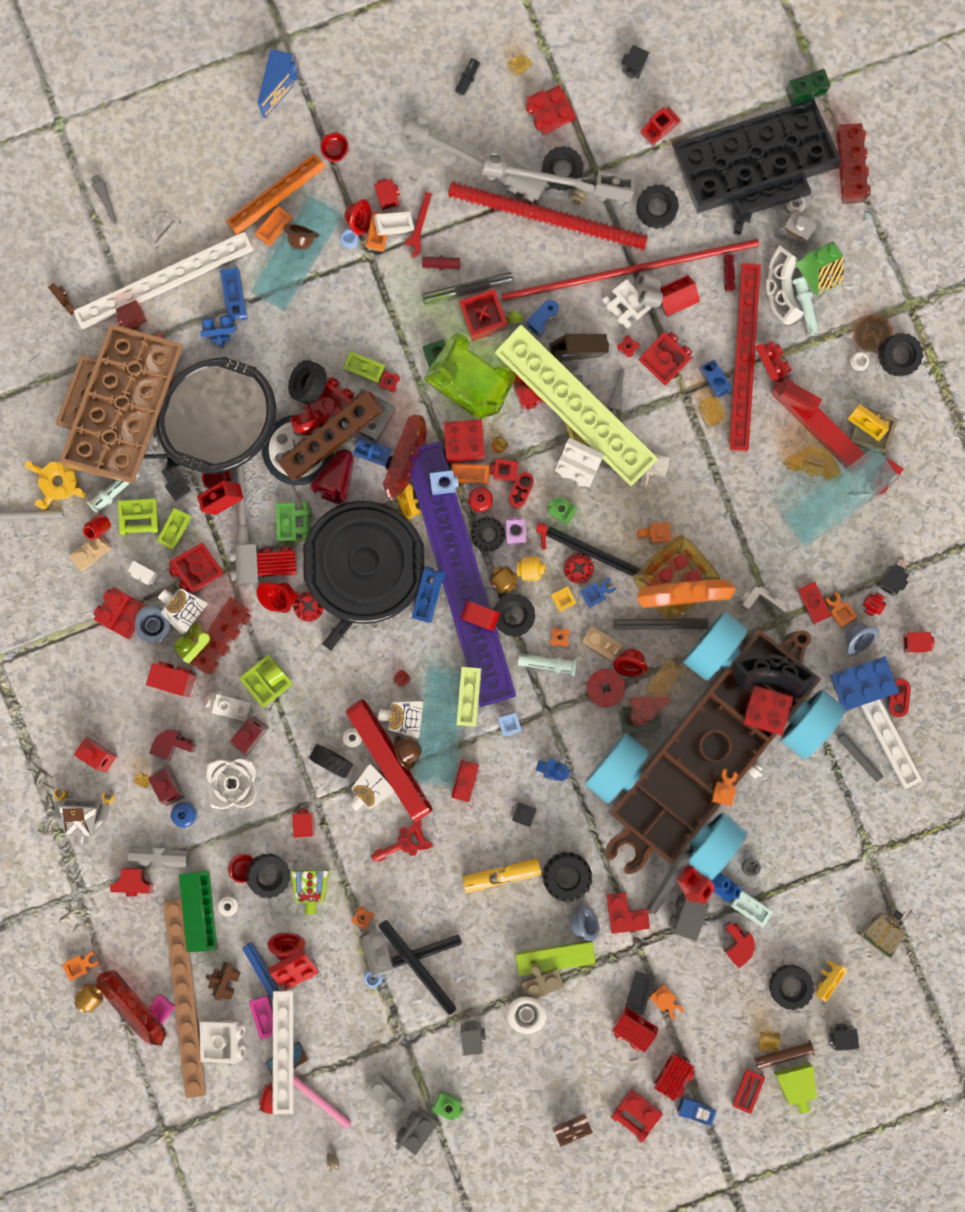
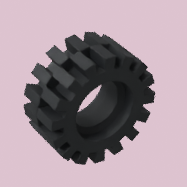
M485 516V518H479L477 522L475 521L471 528V540L478 550L493 552L503 544L505 530L498 519ZM490 527L495 531V538L492 541L482 540L480 532L483 528Z

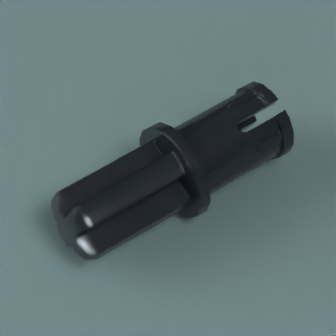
M471 58L465 71L461 73V79L455 88V92L458 95L464 96L471 82H474V76L481 65L476 59Z
M341 620L335 628H332L333 631L322 644L332 651L341 638L344 639L343 635L353 623Z

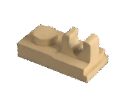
M101 536L89 540L69 557L78 569L83 572L112 549V547Z
M592 626L581 642L613 662L624 647L623 644Z

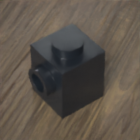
M632 45L629 54L625 53L621 61L623 65L622 72L629 78L639 79L648 61L650 52Z
M891 565L886 569L877 587L892 596L897 595L900 590L903 591L907 586L908 581L906 579L909 574L905 573L906 570L903 567Z
M843 1023L835 1024V1027L830 1028V1034L827 1035L828 1044L835 1051L859 1049L857 1028Z

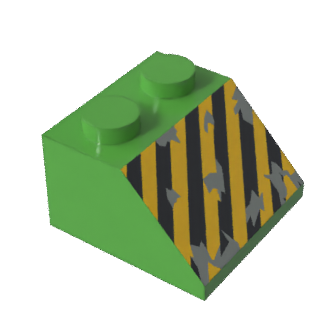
M834 241L808 253L796 264L816 296L843 282L844 256Z

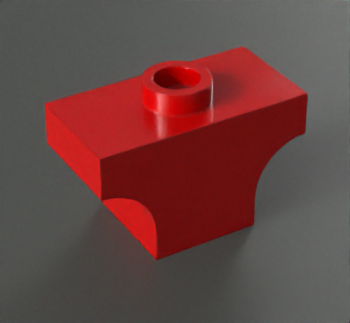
M662 107L649 118L648 123L640 131V134L653 147L681 123V119L670 107L666 109Z
M687 865L677 878V882L686 898L692 903L697 901L704 905L715 891L711 880L700 874L691 865Z
M125 867L121 869L119 881L110 884V892L126 893V896L133 897L137 896L138 893L153 892V884L146 881L144 868Z

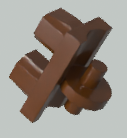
M224 961L221 971L215 968L213 974H207L205 977L210 981L208 988L214 989L212 996L218 1001H221L222 998L232 999L234 988L226 986L228 979L237 982L241 974L229 962Z
M585 1113L552 1127L560 1147L593 1133Z

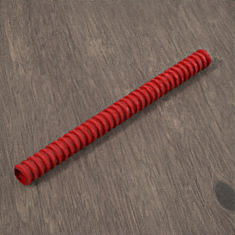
M452 181L449 187V198L454 197L456 200L459 198L460 201L466 200V203L470 201L471 204L477 203V206L481 204L483 207L488 206V209L492 207L495 211L499 209V212L505 211L506 214L510 212L511 215L516 214L517 217L521 215L522 218L528 217V220L532 218L533 221L539 220V223L543 221L546 225L550 223V226L556 225L557 228L561 226L562 229L567 228L568 231L572 229L573 232L579 231V234H590V237L596 236L595 238L597 239L601 237V240L607 239L608 242L611 240L613 241L612 243L618 242L619 245L621 243L624 246L630 245V248L633 246L635 249L640 248L641 251L645 250L648 240V234L644 236L641 232L637 234L636 231L630 232V229L626 231L625 228L619 229V226L615 228L614 225L608 226V223L604 225L601 221L597 223V220H594L593 222L590 218L586 220L585 217L580 218L579 215L575 217L574 214L568 215V212L564 214L563 211L557 212V209L553 211L550 207L546 209V206L540 207L539 204L535 206L534 203L529 204L528 201L524 203L523 200L517 201V198H506V195L501 196L499 193L495 195V192L489 193L488 190L484 192V189L478 190L477 187L474 189L472 186L467 187L466 184H455V181Z

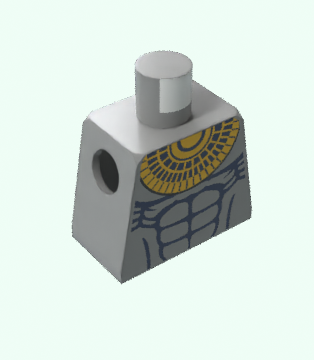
M793 211L784 217L775 234L806 251L816 235L817 225Z

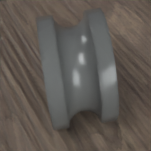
M747 859L742 865V870L748 876H756L760 873L761 865L755 859ZM750 862H752L753 865L756 864V868H754L753 873H751V871H747V867H749Z

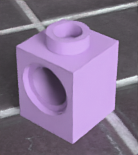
M515 516L509 517V520H506L507 545H526L525 519ZM513 526H518L521 529V533L513 535L510 529Z

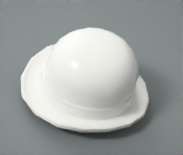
M531 997L515 999L507 1010L509 1024L513 1029L521 1033H534L540 1030L547 1018L546 1009L542 1003Z

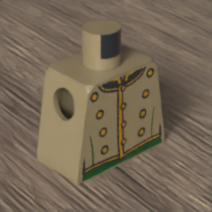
M895 908L888 917L879 912L857 934L891 959L905 933V930L898 925L904 915Z

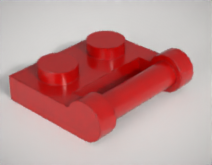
M631 1088L610 1118L621 1123L637 1136V1140L642 1143L663 1116V1113ZM626 1110L644 1124L645 1127L642 1130L623 1116L622 1112Z

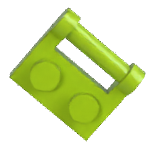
M156 498L118 501L119 533L121 536L127 535V533L138 532L159 533ZM151 519V524L126 525V520Z
M193 622L189 631L176 641L173 648L189 664L209 642L210 637L201 630L199 623Z

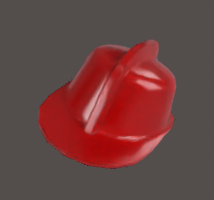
M261 583L256 590L258 601L264 608L282 613H288L291 610L296 597L299 595L288 583Z

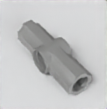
M130 847L127 860L128 864L149 865L152 868H187L189 851L169 850L165 847Z

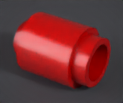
M97 514L84 525L83 534L90 540L101 537L111 528L110 520L103 514Z
M270 1082L269 1085H264L259 1101V1110L266 1114H273V1082Z

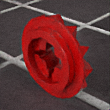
M576 553L566 559L563 571L569 581L581 584L587 582L592 577L594 565L588 556ZM575 563L578 565L585 563L582 568L583 574L579 571L572 574L575 569Z
M309 591L298 595L293 604L296 616L306 622L317 620L324 611ZM313 601L312 607L315 612L309 609L304 612L305 605L302 602L310 603Z

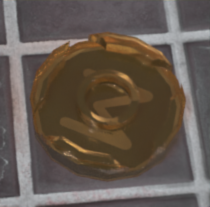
M874 314L862 318L854 329L856 344L862 350L872 353L878 352L882 342L893 335V330L888 320Z

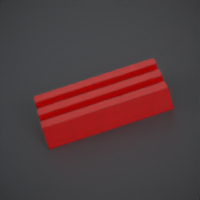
M746 1068L732 1106L751 1114L766 1077ZM749 1075H751V1079H750V1081H749V1084H748V1086H747V1089H746V1091H745V1094H744V1096H743V1099H742V1101H741V1104L739 1105V1104H738V1103H739V1100H740V1098H741V1095H742V1093H743V1090H744V1088H745V1085H746V1083H747V1080H748V1078H749ZM758 1078V1083L756 1085L748 1108H746L745 1104L747 1102L755 1079Z

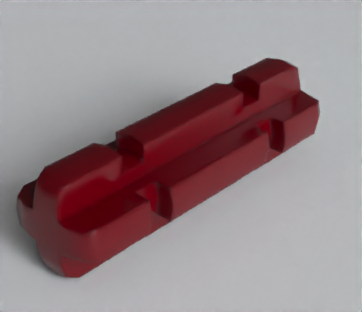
M726 254L724 256V286L726 292H732L735 290L734 255Z

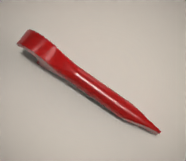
M426 191L414 231L405 242L406 247L413 246L415 248L414 253L411 254L412 258L418 256L422 249L420 242L421 231L432 197V193Z

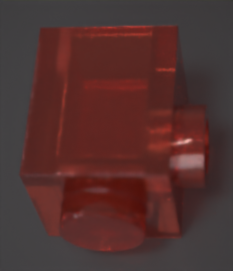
M137 300L115 309L118 314L115 318L119 326L136 330L141 324L147 322Z

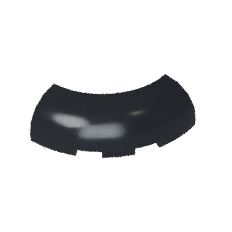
M771 654L760 657L756 655L748 656L733 664V674L741 689L755 684H770L787 690L797 699L812 687L818 676L798 662L795 664L784 660L785 657Z

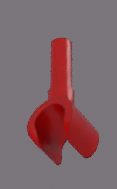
M538 522L536 532L542 533L541 546L542 549H546L547 525Z

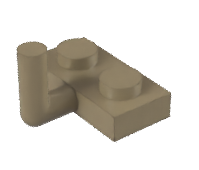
M536 961L531 963V971L535 976L521 982L526 997L535 999L564 988L557 967L542 973Z

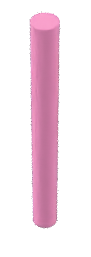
M293 1074V1085L346 1129L351 1124L350 1120Z

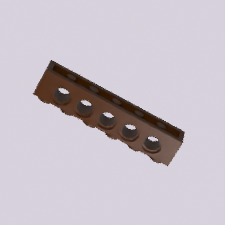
M363 391L359 393L352 404L344 405L338 415L329 417L325 421L326 424L324 426L315 428L309 438L300 440L296 444L297 447L292 451L288 450L281 456L282 459L278 463L291 480H299L385 412L372 392ZM362 406L364 413L359 417L357 409ZM345 418L349 421L347 428L342 426V421ZM330 430L334 432V437L331 440L327 437V433ZM317 441L319 449L315 452L313 444ZM302 453L304 461L299 463L298 456Z

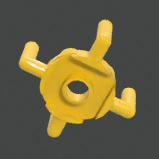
M31 461L25 462L26 468L39 475L38 486L45 495L43 501L40 499L36 500L35 505L46 510L52 499L62 500L71 497L73 494L82 499L86 498L87 493L77 487L78 480L74 469L62 466L60 462H50L44 468L37 466ZM61 476L63 483L60 486H55L54 479Z

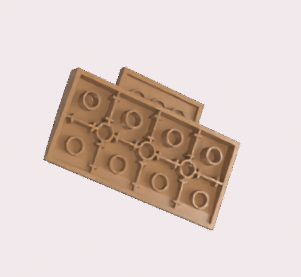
M110 323L98 358L94 359L81 355L56 420L57 426L71 430L59 460L62 466L110 479L135 483L181 355L183 344Z

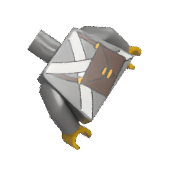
M65 789L62 791L63 795L59 797V790H55L53 793L57 799L54 810L55 820L63 828L65 835L75 836V844H86L87 837L93 836L94 832L100 830L107 820L110 810L109 803L114 801V794L112 793L110 800H106L107 792H104L102 794L104 803L101 804L99 800L67 799L68 792Z

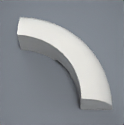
M779 245L769 264L770 271L768 280H766V291L775 315L784 324L789 325L797 321L804 314L795 301L792 282L798 268L796 264L800 259Z

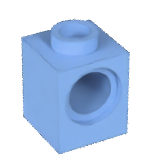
M453 471L430 473L433 495L455 493V487H459L457 475L453 476ZM447 478L450 484L447 487L440 486L439 482L441 479Z

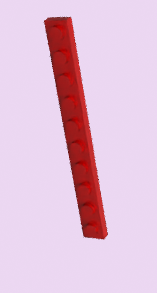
M741 264L729 437L730 451H749L761 264Z

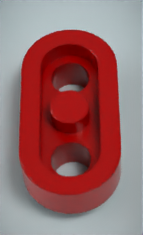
M905 679L894 680L896 686L900 685L902 691L889 696L888 711L894 717H903L909 710L911 687ZM896 704L900 706L899 711H896L894 708Z

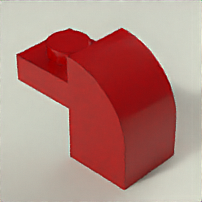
M728 921L723 926L735 942L725 949L724 952L738 968H741L754 954V938L748 931L741 935L743 930L736 922L732 924Z

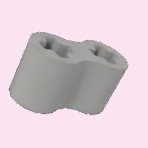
M641 272L638 275L636 288H638L639 303L653 308L660 306L663 294L660 291L661 279L645 272Z

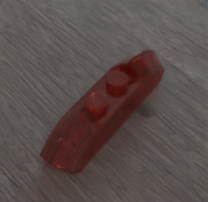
M414 414L408 417L383 482L385 493L390 500L400 495L412 479L408 473L411 474L414 457L418 456L420 446L425 444L427 436L423 415Z
M115 970L100 973L96 979L97 984L114 1009L142 1040L151 1045L162 1046L167 1032L160 1021Z

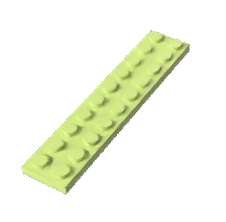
M520 325L495 352L592 449L604 454L602 459L631 487L659 459L523 325Z

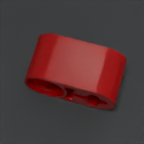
M528 472L518 475L510 493L509 504L514 509H521L525 506L532 490L534 478ZM528 478L531 483L529 486L524 487L520 484V480ZM520 490L522 491L521 501L516 504L514 503V498L518 496Z
M466 600L460 619L494 631L500 613Z

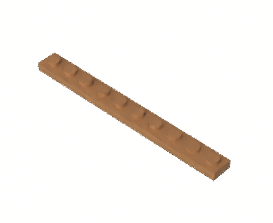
M181 899L166 900L163 903L185 1098L205 1096L206 1087L203 1062H200V1034L190 952L187 953L182 903Z

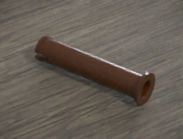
M808 1040V1043L754 1057L755 1063L764 1061L756 1065L757 1069L760 1070L811 1054L815 1056V1051L811 1040Z

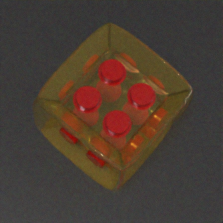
M683 535L675 537L671 543L659 550L640 568V571H637L632 576L639 589L664 584L721 579L706 557ZM696 603L655 608L669 620H675Z

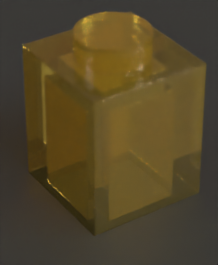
M708 397L701 401L702 404L699 405L698 410L707 428L725 421L727 416L718 397L713 399Z

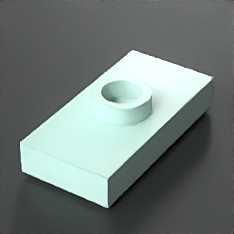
M741 891L739 899H733L730 904L731 907L763 928L774 912L744 891Z

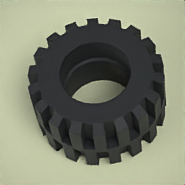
M561 852L560 854L553 855L547 861V864L544 866L543 882L546 890L553 898H556L558 901L575 902L578 901L577 899L583 898L584 894L589 891V887L592 884V872L588 863L580 855L573 852ZM570 865L578 871L579 880L575 886L563 888L557 883L556 873L562 866Z

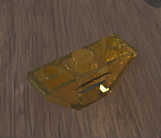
M812 445L788 457L783 462V465L787 466L789 470L806 471L805 474L814 477L820 475L830 482L838 481L843 475L829 450Z

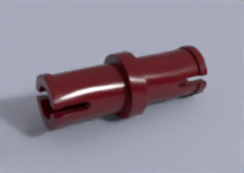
M444 255L439 257H422V268H439V270L443 271L444 269L460 270L461 267L460 257L452 258L444 257Z

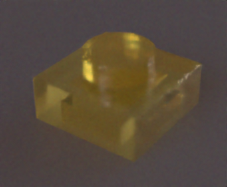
M520 54L508 62L507 66L510 71L518 75L527 71V68L532 66V63L528 57Z
M771 1031L760 1032L757 1043L758 1050L778 1051L781 1040L780 1033Z

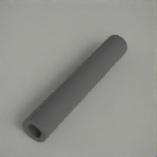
M842 733L837 738L875 782L883 778L880 771L845 733Z

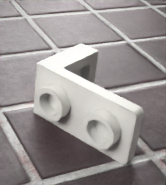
M757 586L754 587L750 593L747 591L741 598L743 603L740 607L745 611L750 609L758 597L780 613H785L787 610L784 607V602L778 598L773 599L768 595L769 592L761 586L759 588Z
M208 692L203 701V710L246 721L251 703Z

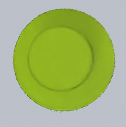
M520 311L509 312V316H505L508 324L522 323L524 315H520Z

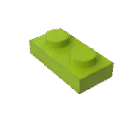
M350 351L343 370L379 384L386 366Z
M173 508L156 542L175 551L192 517Z

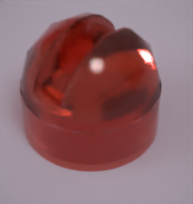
M399 670L394 675L393 680L394 683H398V687H403L410 682V676L404 670Z

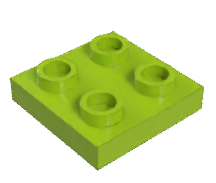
M270 654L239 678L262 708L268 706L293 685V682Z

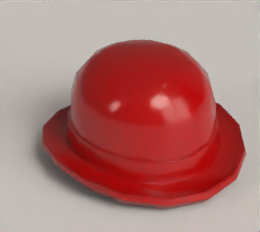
M361 199L357 203L347 206L344 213L346 224L358 236L368 233L372 215L369 202L366 199Z
M637 649L625 650L613 662L614 670L625 677H639L649 670V667L645 664L643 653Z
M278 933L269 938L267 942L269 951L280 961L301 951L306 945L305 939L294 933Z

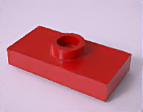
M816 582L797 590L813 624L831 617V613Z

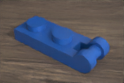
M239 267L220 270L227 315H231L233 322L236 319L248 320ZM239 306L240 311L233 312L232 307Z
M429 566L424 568L412 618L432 623L441 584L445 578V571H436ZM431 577L434 578L433 583H430Z

